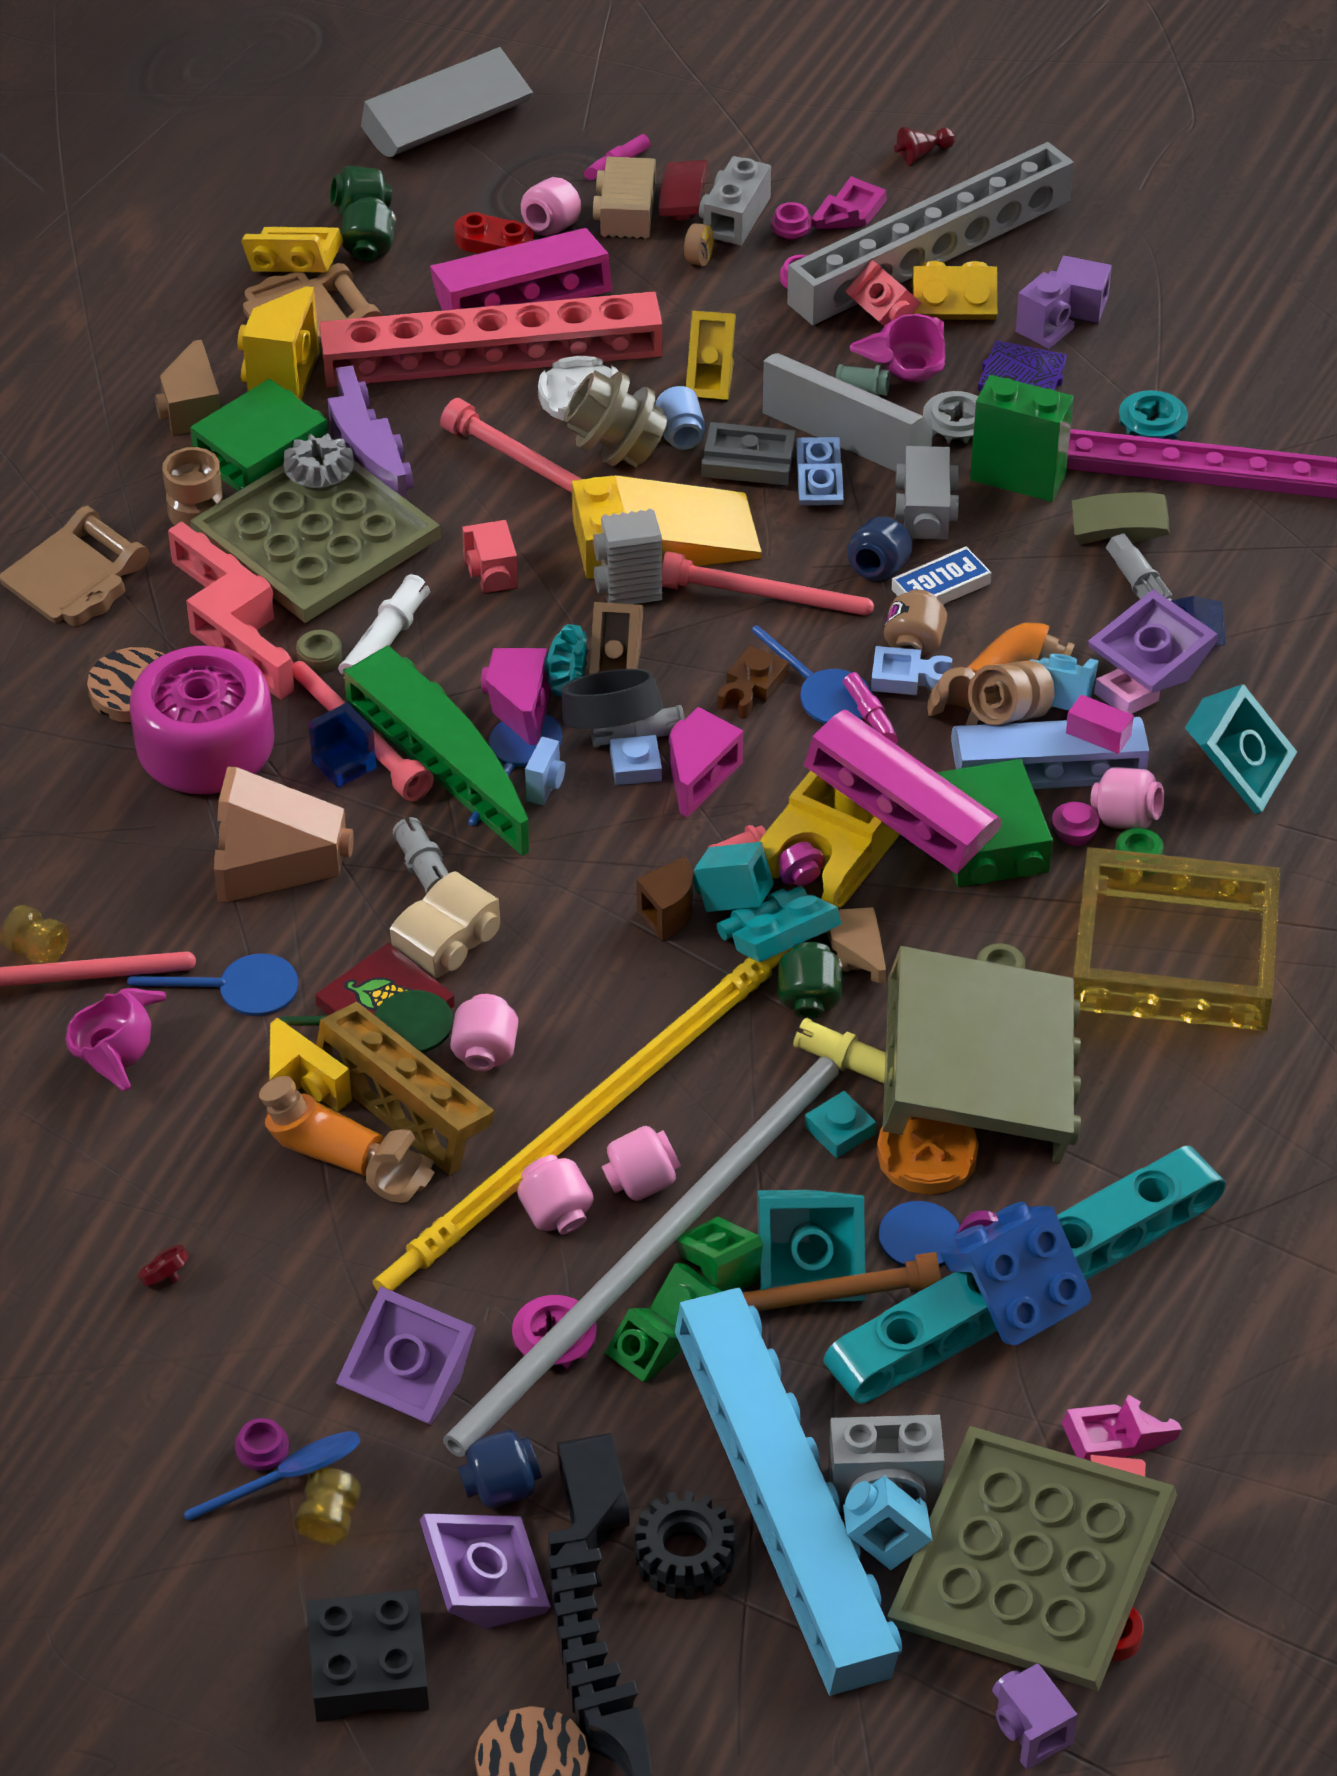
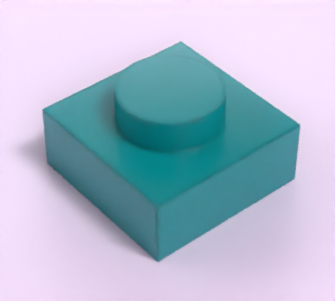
M845 1091L805 1114V1128L836 1159L876 1134V1121Z

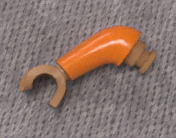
M1029 622L1016 625L995 639L967 668H951L943 673L939 682L932 689L928 699V716L942 713L945 705H958L966 708L969 712L966 725H977L979 718L973 713L968 697L970 681L977 670L986 665L1030 661V659L1040 661L1043 657L1050 658V654L1071 656L1075 644L1068 642L1066 647L1058 644L1059 638L1047 634L1050 626L1042 623Z
M280 1076L270 1080L259 1092V1098L267 1106L268 1111L265 1126L268 1132L283 1147L366 1176V1183L384 1199L397 1203L408 1202L416 1192L426 1187L435 1173L431 1170L434 1163L432 1159L408 1149L415 1139L411 1130H393L384 1138L381 1134L316 1102L311 1095L300 1094L296 1090L294 1081L288 1076Z

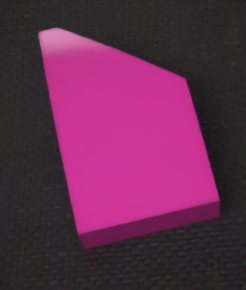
M850 176L836 197L832 195L826 197L811 218L812 227L817 229L866 226L887 201L886 190Z
M1130 1395L1126 1398L1122 1408L1113 1404L1068 1409L1061 1422L1076 1457L1089 1461L1091 1455L1124 1458L1154 1449L1176 1440L1182 1428L1177 1421L1169 1418L1168 1422H1161L1143 1412L1139 1408L1141 1401Z

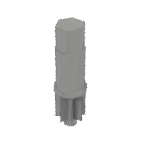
M1124 533L1112 537L1106 549L1131 584L1134 594L1141 599L1154 589L1173 602L1171 599L1173 594L1161 579L1160 574L1152 569Z

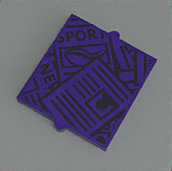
M995 340L989 358L983 360L982 369L984 371L978 383V391H982L989 375L1009 378L1014 381L1056 391L1057 386L1063 384L1062 372L1067 361V355Z

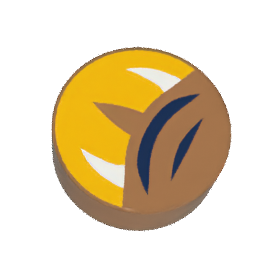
M694 223L689 227L684 243V255L688 264L706 266L710 260L714 243L713 229L710 225Z

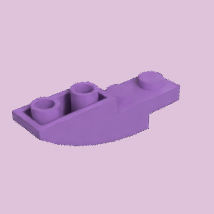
M353 365L336 368L338 397L328 398L330 432L333 439H344L346 447L353 451L354 461L407 500V489L413 488L414 484L409 462H401V460H404V449L400 434H392L388 418L377 419L374 409H366V407H369L367 386L365 381L358 382Z

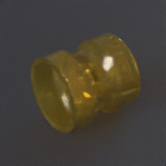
M21 904L6 918L1 929L0 941L4 948L15 954L26 953L28 959L35 964L56 963L67 946L69 929L64 923L54 918L43 919L42 914L29 905Z
M329 1467L311 1472L305 1487L307 1501L302 1502L299 1506L294 1521L299 1533L317 1543L338 1544L343 1542L348 1536L351 1526V1516L348 1513L357 1506L361 1494V1485L357 1479L349 1473Z

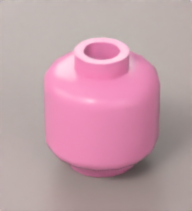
M557 177L545 179L530 187L523 195L520 203L521 214L525 224L530 226L536 234L546 237L557 235L572 226L578 220L581 212V200L576 189L568 181Z
M1114 767L1104 773L1100 783H1094L1091 790V807L1098 811L1101 822L1108 828L1126 830L1132 828L1146 829L1153 820L1159 819L1162 814L1164 789L1160 782H1156L1154 775L1146 769Z
M479 994L463 1002L457 1008L450 1044L453 1053L467 1067L476 1071H488L493 1067L507 1063L514 1053L518 1016L504 999L496 995Z
M643 1126L612 1141L607 1147V1155L610 1162L601 1166L615 1194L625 1190L629 1198L634 1201H640L671 1186L676 1179L675 1169L681 1167V1164L664 1130L656 1133L651 1127Z
M548 1155L534 1161L523 1170L521 1174L523 1180L518 1186L517 1192L522 1205L537 1229L546 1232L558 1229L559 1233L564 1235L578 1229L586 1222L585 1213L591 1207L594 1198L592 1190L574 1161L566 1158L558 1159L556 1155Z

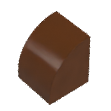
M686 856L636 879L637 912L662 941L679 933L687 925L692 915L693 871Z

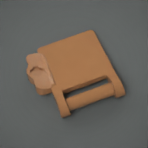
M341 263L332 265L327 273H322L311 280L302 272L268 277L259 285L245 290L246 302L243 303V311L249 319L253 308L305 286L314 287L319 343L321 342L319 322L383 316L377 306L366 301L352 282L353 275L345 264ZM328 291H339L354 313L346 317Z
M84 506L76 511L62 529L0 574V582L51 622L59 623L64 620L71 626L78 627L86 623L90 618L102 615L110 609L114 600L125 592L121 576L142 569L149 560L150 552L148 548L139 542H129L100 521L98 512L89 506ZM91 535L119 555V557L113 563L79 537Z

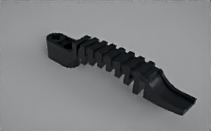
M611 1433L557 1442L559 1469L572 1526L570 1529L548 1533L549 1582L555 1616V1631L559 1642V1655L563 1666L566 1687L569 1689V1702L572 1712H575V1724L586 1735L590 1751L614 1762L625 1776H652L645 1728L639 1707H633L635 1698L638 1695L635 1681L616 1686L621 1674L618 1661L604 1665L608 1648L605 1640L595 1642L600 1626L597 1618L592 1619L594 1611H598L594 1595L592 1596L593 1590L596 1587L602 1586L600 1574L597 1572L598 1565L602 1560L599 1548L615 1528L630 1526L627 1496Z

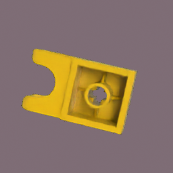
M810 771L789 796V804L765 832L760 842L763 844L772 878L775 879L780 877L778 859L789 847L801 842H809L813 848L819 849L825 857V863L822 867L824 869L822 873L824 892L821 899L841 908L900 834Z

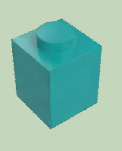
M762 842L708 847L693 872L694 888L699 895H702L706 912L760 907L774 885Z

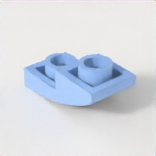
M840 437L796 438L799 505H843Z

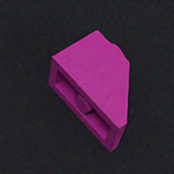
M494 648L489 667H483L482 692L483 694H489L494 715L529 745H538L552 693L546 673L548 649Z
M697 707L685 720L678 721L669 735L670 766L680 814L687 818L743 763V730L700 707Z

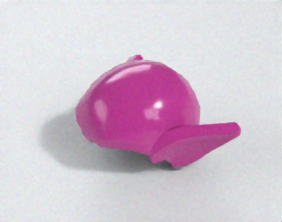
M902 315L887 323L880 333L872 334L852 343L850 351L883 364L885 369L890 370L891 374L898 380L911 383L924 382L944 369L946 360L944 322L936 317L931 318L927 315Z
M126 988L121 989L115 995L105 994L103 1000L79 1011L69 1022L66 1033L68 1050L73 1056L92 1066L121 1091H128L131 1088V1084L124 1069L135 1064L144 1055L150 1043L152 1024L144 1006L165 1001V992Z

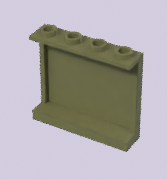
M900 946L888 977L883 1132L903 1135L909 1117L914 1116L1053 1142V1162L1060 1164L1068 1145H1075L1077 1143L1081 1127L1080 1115L1074 1114V1106L1077 1103L1081 1086L1080 1076L1074 1075V1067L1079 1058L1081 1045L1080 1038L1074 1037V1028L1077 1025L1080 1014V1000L1074 999V978Z

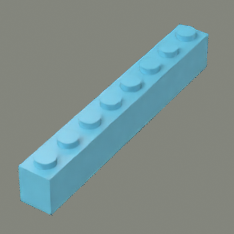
M740 1287L680 1302L675 1334L829 1696L891 1679L898 1655L902 1652L899 1631L894 1622H887L880 1607L881 1594L874 1576L872 1574L866 1575L859 1560V1544L847 1536L846 1528L839 1514L840 1501L838 1493L832 1482H825L819 1469L820 1456L817 1445L812 1437H805L801 1428L798 1402L792 1392L786 1393L780 1380L781 1367L779 1359L773 1349L766 1348L761 1337L762 1324L757 1309L754 1306L747 1305Z

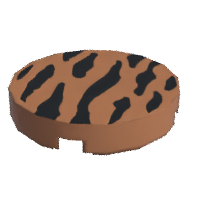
M128 647L113 651L99 659L89 671L87 681L88 694L93 708L99 713L100 709L108 713L109 718L112 720L132 723L130 715L132 688L140 673L150 663L165 654L150 648Z
M529 1706L510 1710L492 1721L478 1740L475 1754L477 1776H588L589 1752L584 1734L572 1719L554 1709Z

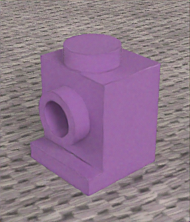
M1043 272L1022 289L1018 294L1015 332L1048 349L1054 346L1074 329L1075 322L1068 319L1071 313V305L1069 304L1071 285Z
M1038 1663L1021 1673L1017 1670L1011 1671L995 1683L992 1692L998 1699V1709L996 1710L998 1724L1010 1740L1014 1741L1017 1739L1021 1744L1020 1762L1026 1770L1073 1744L1078 1714Z

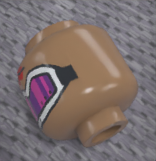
M917 589L897 596L890 605L884 626V638L890 647L921 650V657H926L935 653L941 645L947 623V611L938 598L928 591Z

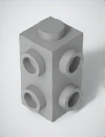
M733 156L725 170H720L717 173L710 194L703 196L699 207V217L703 219V224L712 227L714 239L742 246L770 199L771 165L756 162L749 158Z
M906 446L905 464H896V490H904V494L896 493L895 520H904V527L907 529L910 538L948 539L949 521L958 522L959 496L950 495V491L957 492L958 465H950V447Z

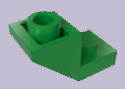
M674 1264L651 1307L629 1308L604 1353L642 1382H649L683 1351L675 1334L680 1302L723 1291L686 1264Z

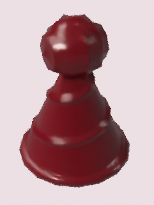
M901 127L897 133V144L894 145V151L896 153L899 152L906 163L912 166L915 161L931 151L936 145L941 149L947 150L953 147L955 135L949 128H941L937 130L936 135H931L923 131Z

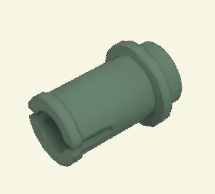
M839 364L835 378L880 397V395L887 396L889 393L891 372L890 370H884L882 365H876L875 369Z

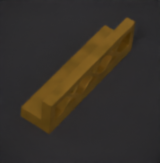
M358 1002L320 1020L316 1045L331 1056L333 1047L339 1051L344 1065L349 1068L352 1097L392 1130H411L415 1137L411 1145L424 1156L432 1159L434 1164L449 1176L459 1171L466 1139L491 1127L495 1111ZM365 1073L373 1079L379 1095L371 1090ZM399 1100L408 1107L414 1123L405 1117ZM434 1129L448 1139L447 1149L439 1144Z

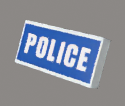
M966 546L892 578L891 590L897 596L911 590H925L934 594L942 604H945L991 583V572Z

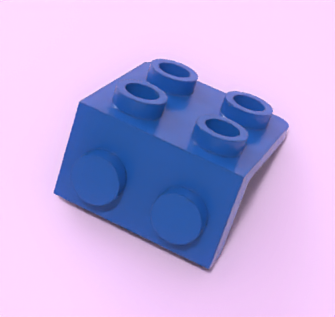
M1024 1201L1014 1203L996 1213L998 1221L985 1228L983 1225H976L961 1231L954 1236L956 1244L940 1252L948 1271L972 1272L999 1335L1007 1345H1018L1087 1306L1091 1301V1292L1053 1206H1026Z

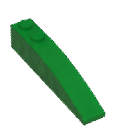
M388 645L344 670L347 704L410 759L420 761L433 774L434 780L472 813L476 811L480 815V820L521 856L529 852L528 818L512 782L491 747L472 722L446 696L438 683L430 682L416 669L410 659L407 657L402 658Z

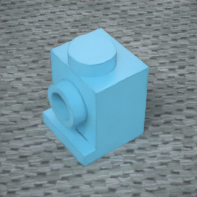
M1050 654V658L1043 657L1040 661L1033 660L1042 664L1052 677L1055 691L1052 707L1070 710L1080 695L1091 698L1099 660L1089 659L1084 666L1076 665V658L1063 654Z
M885 1475L873 1484L867 1481L859 1482L849 1491L843 1505L847 1536L890 1570L932 1541L927 1504L920 1498L914 1500ZM900 1530H904L900 1534L895 1536V1534L898 1533Z

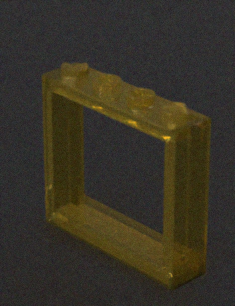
M1087 847L1073 977L1074 999L1080 1000V1010L1136 1016L1144 1019L1154 1018L1191 1024H1208L1267 1031L1273 1000L1281 868ZM1097 895L1261 913L1257 986L1090 968Z

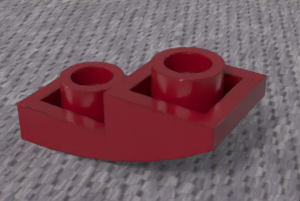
M708 160L667 163L660 192V216H671L672 220L684 221L696 217V214H699L700 203L705 195L704 185L709 177Z

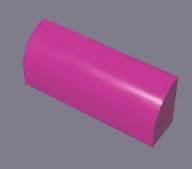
M587 228L430 266L435 292L442 311L586 298L612 291L609 254Z
M842 710L812 736L803 766L955 874L1000 830L1002 819L848 710Z

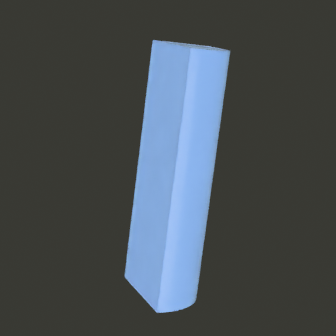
M1134 717L1132 735L1119 754L1067 734V720L1001 725L953 726L951 734L956 769L1022 759L1033 789L1093 786L1094 783H1100L1104 773L1114 767L1147 770L1149 746L1144 724L1140 717Z

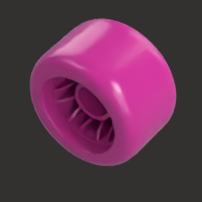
M191 646L174 650L150 663L140 673L132 688L130 715L135 750L142 767L159 784L174 791L187 794L220 793L227 767H238L250 773L258 774L269 759L274 745V724L270 690L263 673L244 655L216 646Z

